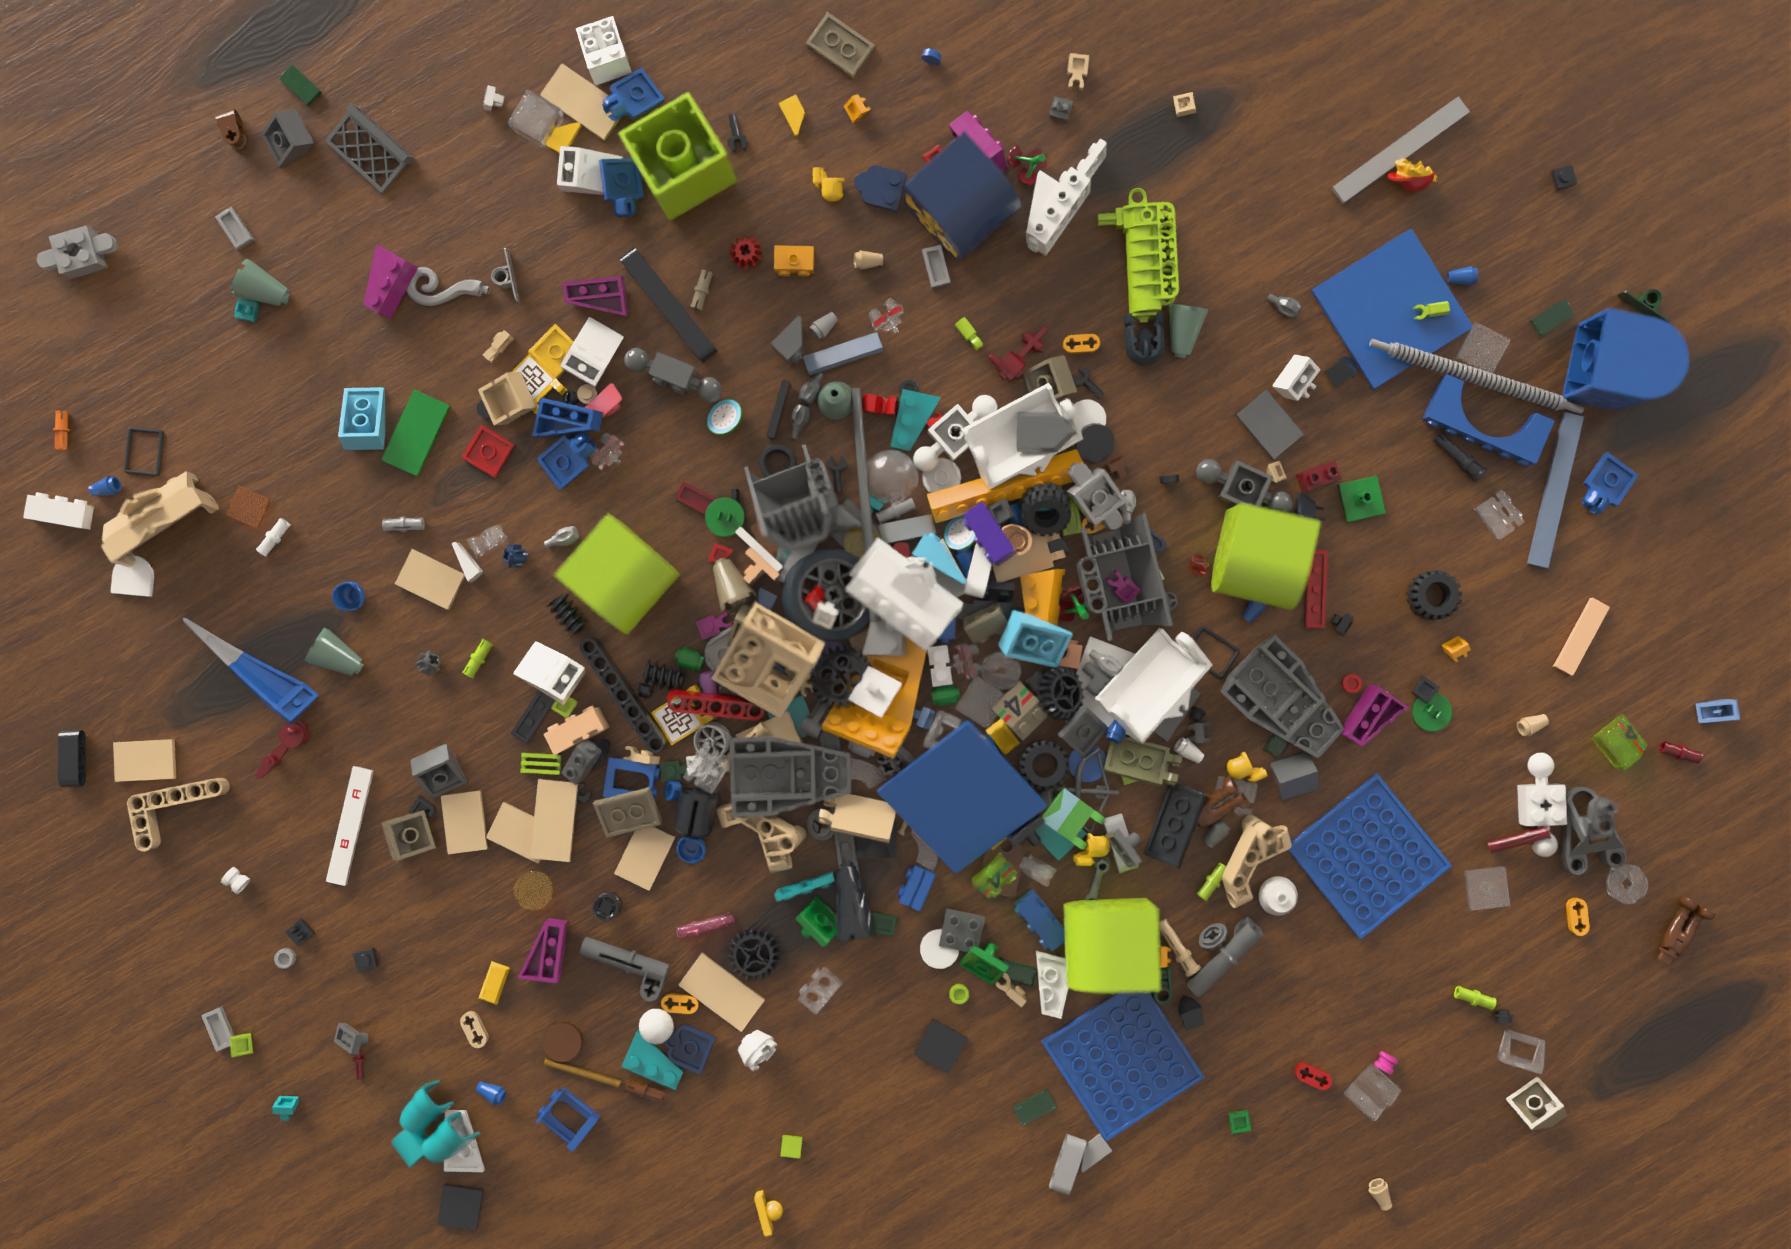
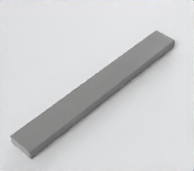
M1458 96L1331 189L1341 203L1344 204L1394 168L1396 161L1406 159L1466 116L1470 111Z

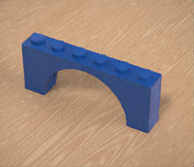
M1448 374L1440 377L1422 420L1427 422V425L1433 428H1443L1445 433L1452 436L1459 435L1463 437L1465 442L1480 444L1482 449L1496 451L1500 457L1505 459L1512 458L1521 466L1528 467L1537 463L1554 420L1535 413L1529 416L1519 431L1509 437L1487 436L1476 430L1465 417L1461 404V392L1464 381Z

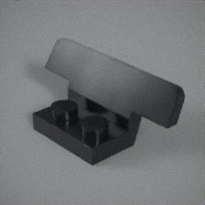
M987 581L984 597L974 596L973 603H963L961 611L955 617L957 619H964L998 602L1007 621H1009L1013 611L1025 613V608L1012 607L1015 583Z

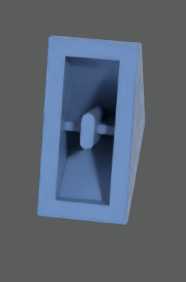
M1721 699L1695 704L1699 723L1741 719L1737 699Z

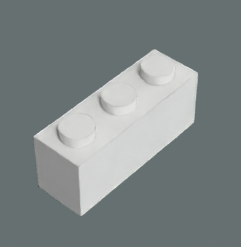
M36 492V496L27 495L23 518L90 530L94 506L87 505V501L77 499L74 500V503L68 502V498L55 496V499H49L48 494Z

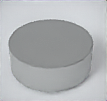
M289 948L279 950L274 957L275 964L281 969L291 967L296 961L295 952Z

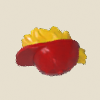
M1407 159L1396 161L1397 172L1389 173L1387 177L1393 181H1400L1401 186L1405 190L1413 192L1424 190L1431 182H1437V176L1429 166L1424 168L1421 161L1414 166Z

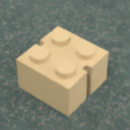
M521 372L506 373L495 379L494 382H490L478 389L494 426L509 424L518 419L520 415H525L537 408Z

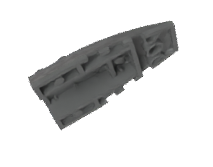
M1275 634L1256 646L1229 674L1220 691L1247 719L1316 758H1319L1345 730L1332 708L1326 702L1323 693L1318 689L1315 680L1307 671L1303 661Z
M770 736L730 738L732 817L773 816L783 811L794 810L797 807L815 804L818 801L851 793L850 753Z

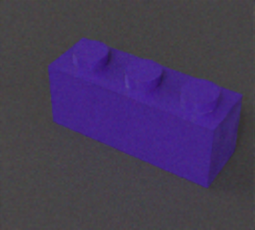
M980 502L963 514L966 519L963 522L969 532L973 530L976 535L974 540L980 548L982 546L987 552L984 555L990 564L994 562L999 566L1017 554V551L983 502Z

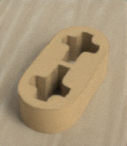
M466 1012L460 1019L461 1027L471 1046L481 1048L488 1042V1033L476 1012ZM468 1016L469 1018H474L475 1021L472 1023L474 1028L471 1023H466ZM477 1035H478V1036H481V1035L483 1036V1039L481 1040V1043H480V1041H475L474 1038H475Z

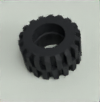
M1043 482V485L1035 484L1034 488H1028V493L1024 492L1022 495L1023 499L1020 502L1022 521L1028 531L1032 530V534L1037 535L1039 533L1043 537H1045V534L1053 536L1055 532L1056 534L1060 533V529L1064 530L1071 521V507L1067 492L1063 491L1061 486L1056 487L1054 483L1047 485V482ZM1046 506L1054 508L1052 511L1046 513L1037 511L1038 509Z
M1442 570L1423 572L1412 579L1414 582L1409 584L1410 590L1407 591L1406 595L1410 596V599H1407V603H1411L1412 606L1409 608L1411 611H1416L1415 615L1422 616V619L1438 620L1453 615L1452 612L1458 610L1457 604L1462 602L1459 599V596H1462V591L1459 592L1458 590L1461 585L1460 583H1455L1457 579L1450 577V573L1443 572ZM1431 584H1436L1442 590L1443 598L1437 607L1430 605L1426 599V590Z
M1037 740L1034 743H1030L1022 751L1023 753L1019 758L1020 773L1032 787L1039 790L1054 789L1067 778L1068 770H1070L1069 757H1067L1065 750L1060 745L1048 740ZM1041 753L1050 754L1056 762L1054 771L1048 776H1039L1033 770V760Z

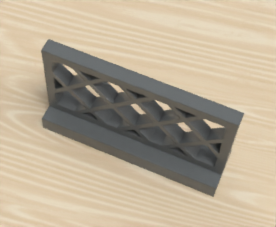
M350 103L346 108L348 112L326 138L325 142L384 194L407 164L411 165L415 158L365 112ZM350 119L355 122L356 130L347 131L346 124ZM360 133L369 134V144H361ZM347 134H356V145H348ZM337 135H343V146H337L332 142ZM375 146H382L384 148V157H375ZM361 147H370L371 158H362ZM348 148H357V159L349 157ZM389 159H396L400 163L395 170L389 169ZM376 160H385V171H376ZM363 161H371L372 172H365L363 170ZM377 174H386V182L383 186L377 183Z

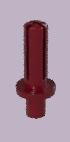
M359 1049V1053L355 1054V1057L352 1058L356 1065V1079L363 1078L362 1061L365 1060V1057L361 1056V1049Z

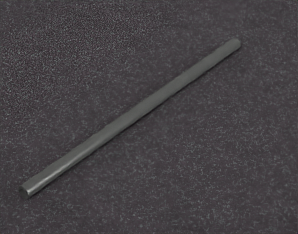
M853 388L851 389L864 552L866 553L874 541L861 389ZM869 608L870 622H880V616Z

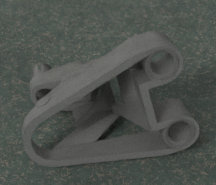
M1577 786L1571 788L1566 793L1567 825H1562L1560 863L1564 871L1575 875H1581L1586 872L1588 868L1586 854L1598 852L1601 863L1612 868H1621L1627 861L1625 847L1615 830L1614 814L1618 808H1614V806H1617V804L1609 801L1607 798L1597 796L1592 789ZM1585 791L1591 798L1587 817L1579 816L1573 804L1572 798L1577 792ZM1601 822H1602V824H1603V826H1604V829H1603V830H1600V823H1601ZM1571 824L1581 841L1572 852ZM1607 838L1606 841L1589 843L1590 840ZM1615 853V860L1611 862L1610 857ZM1576 859L1577 865L1573 869L1571 863Z

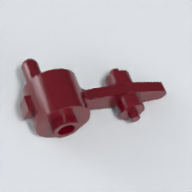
M1044 325L1035 336L1030 331L1028 333L1024 332L1021 336L1024 337L1022 341L1026 346L1018 355L1011 351L1002 361L995 354H989L988 359L997 367L996 370L1000 373L999 377L1002 380L1007 379L1009 382H1012L1015 378L1018 380L1025 372L1023 368L1026 366V363L1022 358L1031 349L1035 353L1038 351L1042 353L1045 350L1043 348L1044 343L1040 339L1048 331V327Z
M300 721L282 726L279 731L281 744L263 758L262 765L255 774L257 779L263 778L273 768L279 766L281 759L289 748L300 747L308 742L310 731L307 724Z

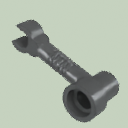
M1107 855L1104 857H1094L1096 873L1091 890L1086 895L1085 900L1090 898L1098 900L1097 896L1103 874L1109 869L1110 865Z

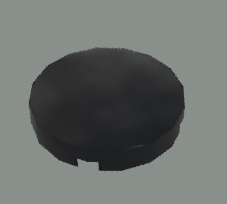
M1100 423L1085 425L1081 430L1083 440L1075 443L1079 455L1089 462L1105 460L1114 449L1115 439L1113 433L1108 427Z

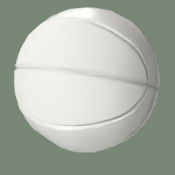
M651 1009L644 1013L640 1019V1035L648 1043L661 1044L672 1035L674 1028L673 1019L664 1010Z

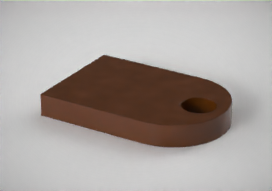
M1020 843L1015 847L1012 844V848L1009 851L1002 850L1000 844L994 850L989 849L984 853L977 890H981L987 885L988 887L983 891L990 888V893L1015 898L1024 861V850ZM1009 863L1010 866L1003 872V868ZM1013 867L1014 869L1002 879V875ZM999 871L1000 886L996 889L991 883L987 884V879L989 877L992 878ZM997 876L993 879V881H995L996 883H997Z

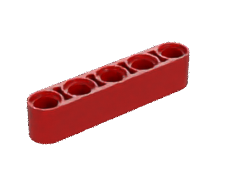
M672 690L667 695L668 707L674 712L754 721L761 719L764 715V709L761 707L755 713L750 712L751 707L758 705L744 697L684 690ZM678 697L681 699V702L679 704H672L671 700ZM693 700H700L699 706L694 707L691 705ZM713 702L721 703L716 709L710 707ZM733 704L740 705V708L736 711L730 709Z

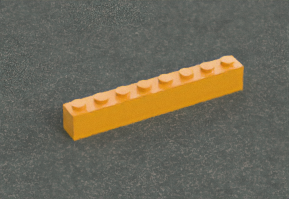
M1076 449L1053 456L1043 472L1039 470L1040 466L1035 469L1036 476L1017 474L991 489L979 478L927 494L935 523L962 516L980 502H983L989 508L1002 499H1007L1009 502L1022 498L1024 492L1028 493L1027 489L1030 487L1034 488L1035 484L1043 485V482H1047V485L1054 483L1058 487L1072 483L1074 481L1069 475V468L1074 463H1083Z

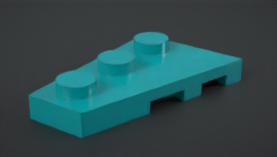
M902 389L890 447L910 451L941 397Z
M834 872L779 888L775 892L776 900H789L800 893L803 895L813 892L814 888L820 886L821 889L830 887L832 882L835 881Z
M638 1029L621 1067L676 1090L684 1070L679 1065L672 1063L668 1055H665L658 1049L657 1045L645 1041Z

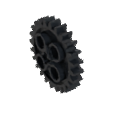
M844 645L843 650L836 646V651L834 652L831 648H828L829 654L826 655L822 652L823 659L817 658L818 665H814L812 668L815 671L810 672L811 677H813L810 683L814 685L812 690L817 692V698L822 697L821 702L823 704L828 701L829 707H832L834 703L837 709L840 708L841 704L847 709L848 703H851L854 707L855 703L848 700L856 685L862 680V676L868 666L872 667L870 662H867L868 658L866 656L862 657L861 651L855 654L854 647L848 651L846 645ZM842 661H848L845 667H839ZM832 664L835 665V667L838 669L841 675L844 676L846 681L850 684V686H852V690L848 689L843 680L838 677L835 670L831 668ZM826 673H833L830 679H824ZM854 675H859L860 679L858 681H851ZM839 687H843V688H844L843 693H841V694H836V693H835V691H836L837 688H839Z

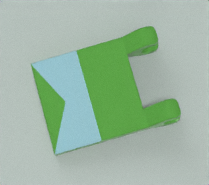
M1062 788L1042 817L1048 826L1082 850L1086 848L1087 843L1077 837V834L1089 817L1099 824L1105 821L1104 816L1065 788Z

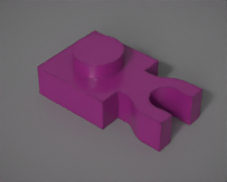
M1115 569L1113 572L1117 575L1116 579L1111 580L1107 577L1105 580L1111 586H1115L1112 590L1128 604L1141 590L1127 576L1122 579V575Z
M728 612L721 614L718 619L711 615L695 622L702 640L720 634L721 627L728 628L733 625L732 622L728 624L723 622V618L729 616Z

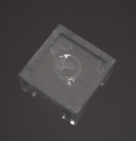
M939 709L922 746L931 749L939 743V741L935 740V737H940L944 729L941 726L942 723L958 728L961 720Z

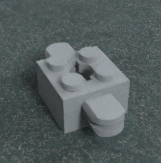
M88 226L79 227L49 236L52 249L40 252L37 255V263L41 268L48 271L58 269L60 275L73 279L107 269L104 255L116 251L118 242L107 233L98 235L96 230Z
M1077 462L1072 464L1068 472L1075 485L1067 492L1087 521L1095 526L1102 521L1107 528L1112 530L1119 528L1123 523V517L1117 509L1126 500L1109 475L1099 467L1091 472L1083 463Z

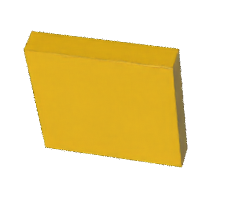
M554 324L528 352L558 379L565 372V370L560 368V365L574 341Z

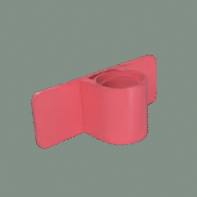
M609 384L585 408L603 412L602 418L621 408L619 402L622 400V397L613 384Z

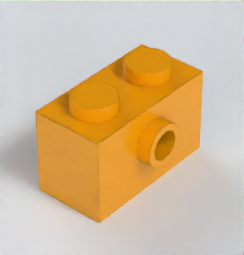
M774 246L775 273H778L779 276L798 274L801 277H808L810 274H814V246Z

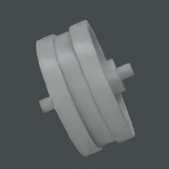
M709 722L696 731L694 746L702 757L716 759L730 749V738L732 737L725 725L719 722ZM707 727L712 728L711 734L706 729ZM702 732L707 738H701ZM717 746L723 748L721 753L718 752ZM712 747L714 753L708 751L709 748Z

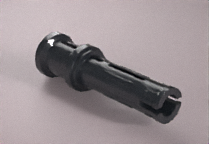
M1440 432L1433 439V442L1460 464L1459 467L1462 471L1465 470L1473 477L1474 482L1479 480L1488 470L1486 467L1483 468L1475 461L1474 456H1468L1443 432Z

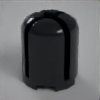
M683 784L680 789L674 821L675 830L681 835L688 837L692 829L697 801H699L692 838L707 837L713 829L720 793L719 791L717 794L711 792V787L694 784V788H684L685 784Z

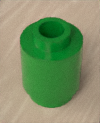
M683 647L682 650L678 649L674 660L677 661L678 666L692 671H700L705 656H702L700 652Z
M954 684L935 687L934 690H931L934 705L955 704L957 699H960L959 688L954 687Z

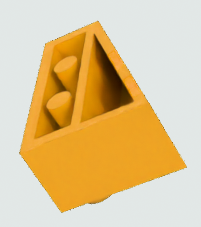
M1065 569L1020 575L1026 614L1033 615L1057 626L1060 610L1059 598L1063 590L1061 584L1062 577L1065 575Z

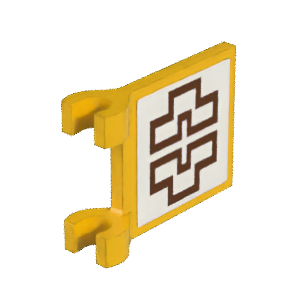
M531 354L512 371L521 372L537 407L532 410L536 415L540 398H544L553 388L562 396L568 391Z
M696 684L685 691L700 692V689ZM678 697L671 700L672 704H679L681 702V699ZM667 703L651 712L671 746L717 718L716 716L674 712L669 709Z

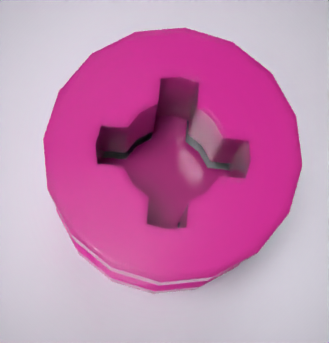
M1381 1051L1379 1054L1380 1058L1375 1061L1374 1065L1392 1075L1393 1067L1398 1064L1399 1060Z

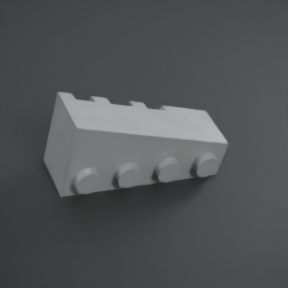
M881 616L880 622H871L863 655L906 656V635Z

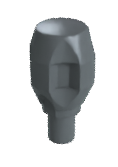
M1270 294L1267 298V301L1273 303L1279 312L1288 318H1297L1302 309L1299 302L1290 297L1278 298Z
M821 372L817 373L813 379L806 382L801 388L798 399L803 404L810 405L816 400L820 390V382L824 377V374Z
M797 404L791 416L793 428L791 438L798 439L800 430L802 431L808 423L810 407Z

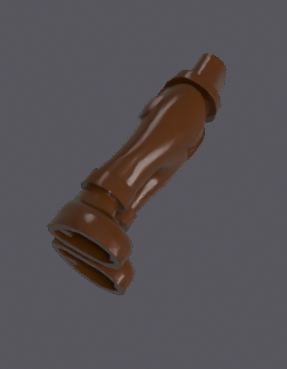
M1230 775L1224 778L1222 790L1218 789L1215 793L1207 796L1195 827L1196 831L1221 820L1228 813L1233 812L1234 808L1246 809L1250 806V802L1245 794L1239 792L1231 800L1214 808L1215 805L1224 801L1228 796L1239 791L1237 783Z
M1684 896L1679 900L1680 910H1677L1664 934L1662 944L1659 947L1661 951L1657 956V959L1669 966L1672 965L1675 959L1678 960L1679 957L1677 956H1681L1689 947L1697 928L1701 924L1700 921L1703 919L1713 920L1716 916L1713 912L1699 906V904Z

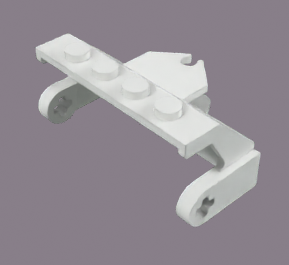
M1049 383L962 429L966 443L974 456L981 479L989 489L1017 474L1036 476L1035 469L1040 466L1039 470L1043 472L1053 455L1058 453L1017 452L1018 412H1058L1077 432L1058 452L1083 440L1072 404L1067 399L1058 404Z
M877 538L851 570L849 575L854 580L846 590L927 651L942 631L961 611L963 602L936 582L933 563H930L928 568H923L922 563L926 562V558H904L880 538Z
M1159 628L1095 698L1105 712L1114 718L1131 738L1143 743L1164 718L1182 716L1183 713L1179 712L1181 705H1183V709L1188 710L1191 689L1212 667V663L1197 644L1183 632L1176 637V643L1165 630Z

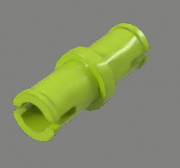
M482 639L475 653L470 655L471 659L462 673L470 678H474L481 664L485 663L484 659L493 647V644Z
M1219 862L1212 874L1206 877L1207 881L1197 892L1199 897L1208 901L1216 887H1220L1221 884L1219 883L1222 880L1226 868L1225 865Z
M1457 986L1454 991L1455 998L1470 1002L1472 1006L1479 1005L1491 1011L1496 1007L1497 1000L1481 994L1480 991H1471L1461 986Z

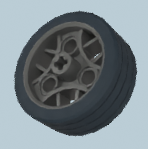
M827 549L811 553L798 560L787 573L782 586V604L789 622L821 641L842 640L859 633L870 621L869 607L846 590L847 587L842 578L850 574L860 559L852 553L843 550ZM840 568L844 570L845 573L840 575ZM814 570V576L808 575L810 571ZM825 571H829L831 574L829 581L824 579ZM805 579L814 582L812 590L816 585L822 588L825 595L824 605L830 602L834 604L833 608L838 610L836 627L829 629L812 622L815 612L811 611L805 599H801V594L806 597L810 594V592L802 588ZM845 599L850 601L849 609L843 606ZM843 616L848 618L844 623Z

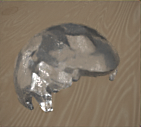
M884 450L875 454L867 462L869 494L877 501L886 504H898L905 500L907 496H911L914 489L918 486L917 467L906 454L900 451Z

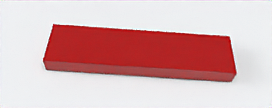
M1314 550L1305 586L1304 628L1325 629L1328 551Z

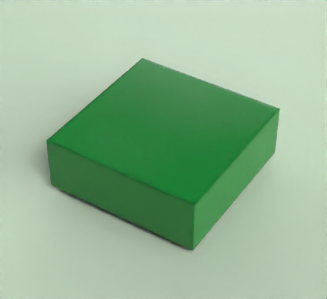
M1248 1110L1228 1113L1232 1134L1251 1131Z

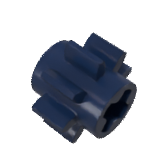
M521 544L508 545V548L504 549L503 561L509 563V568L522 567V564L526 563L527 551L521 549Z

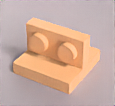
M750 547L745 553L756 565H750L745 570L744 574L746 576L743 579L750 585H753L766 572L777 582L780 574Z

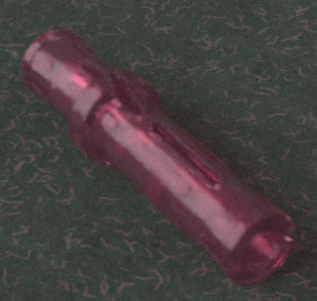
M731 912L702 921L694 920L692 923L676 926V936L678 939L692 935L699 936L700 933L735 925L734 914Z

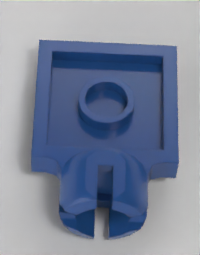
M640 68L610 86L609 90L612 92V95L603 99L602 107L606 114L611 112V115L608 117L612 121H616L623 116H629L633 121L664 103L665 98L643 68Z
M633 158L599 160L604 200H609L613 203L616 217L622 218L623 215L624 217L636 215L638 213L637 199L644 198L641 173Z
M585 432L577 434L573 439L569 438L568 435H563L537 458L559 490L564 489L590 467L587 459L596 451V444L594 441L591 444L588 443L592 438Z
M1608 452L1604 453L1583 483L1587 488V493L1582 499V506L1586 509L1588 505H1591L1588 511L1594 514L1603 513L1609 504L1613 507L1618 506L1639 475Z

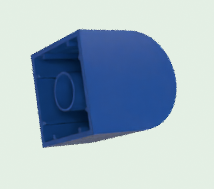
M1608 308L1577 324L1562 396L1567 401L1608 410H1623L1664 396L1673 391L1685 377L1689 363L1686 342L1675 327L1663 320Z

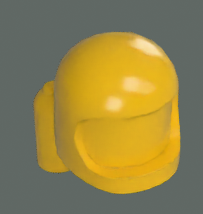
M813 168V183L817 188L821 187L823 198L829 202H836L842 199V183L845 182V178H827L824 168Z
M1245 752L1240 753L1239 757L1229 760L1227 763V771L1233 779L1239 780L1246 777L1248 781L1257 782L1268 776L1266 770L1262 767H1252Z
M1087 833L1085 841L1087 846L1084 851L1073 854V861L1076 862L1077 866H1091L1095 863L1094 857H1104L1109 853L1110 842L1103 835L1093 836L1091 833Z

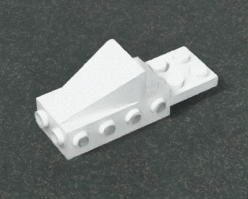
M1100 139L1097 144L1093 143L1088 151L1089 155L1086 160L1082 159L1077 170L1070 167L1068 172L1064 171L1059 182L1039 171L1026 230V241L1029 249L1036 253L1039 251L1046 256L1090 194L1091 177L1106 157L1107 143Z

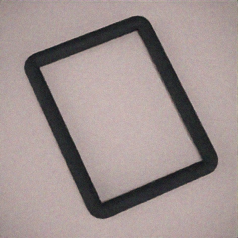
M135 427L128 429L124 464L125 473L158 476L160 474L164 438L162 430ZM132 431L160 434L156 472L128 470Z
M1202 626L1192 639L1194 642H1196L1204 630L1236 651L1221 675L1212 669L1208 670L1209 673L1217 678L1223 679L1239 655L1240 650L1216 633Z

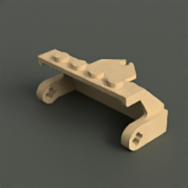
M186 471L180 476L168 480L167 484L161 488L133 495L134 500L131 501L127 499L118 516L104 524L102 539L104 544L101 547L110 562L131 567L137 563L134 554L131 552L133 549L199 506L204 507L211 514L219 510L217 502L210 494L196 489L194 483L199 480L196 475Z

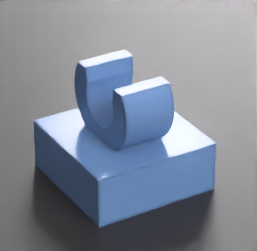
M923 707L922 712L914 709L913 717L918 719L916 725L929 729L936 711Z

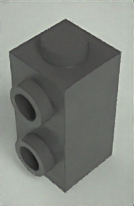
M586 739L576 746L561 773L577 785L587 778L602 750L589 739Z

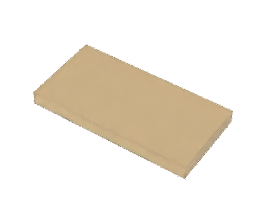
M564 64L560 65L540 94L541 98L576 122L581 123L582 126L604 141L620 120L612 121L609 119L608 116L611 115V112L606 114L602 107L603 99L609 95Z
M538 779L530 858L564 862L571 861L578 784Z
M703 952L679 983L681 988L741 1032L765 1001V998Z

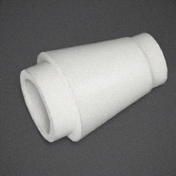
M1180 738L1174 746V751H1176L1177 755L1183 756L1197 764L1204 757V754L1188 738Z

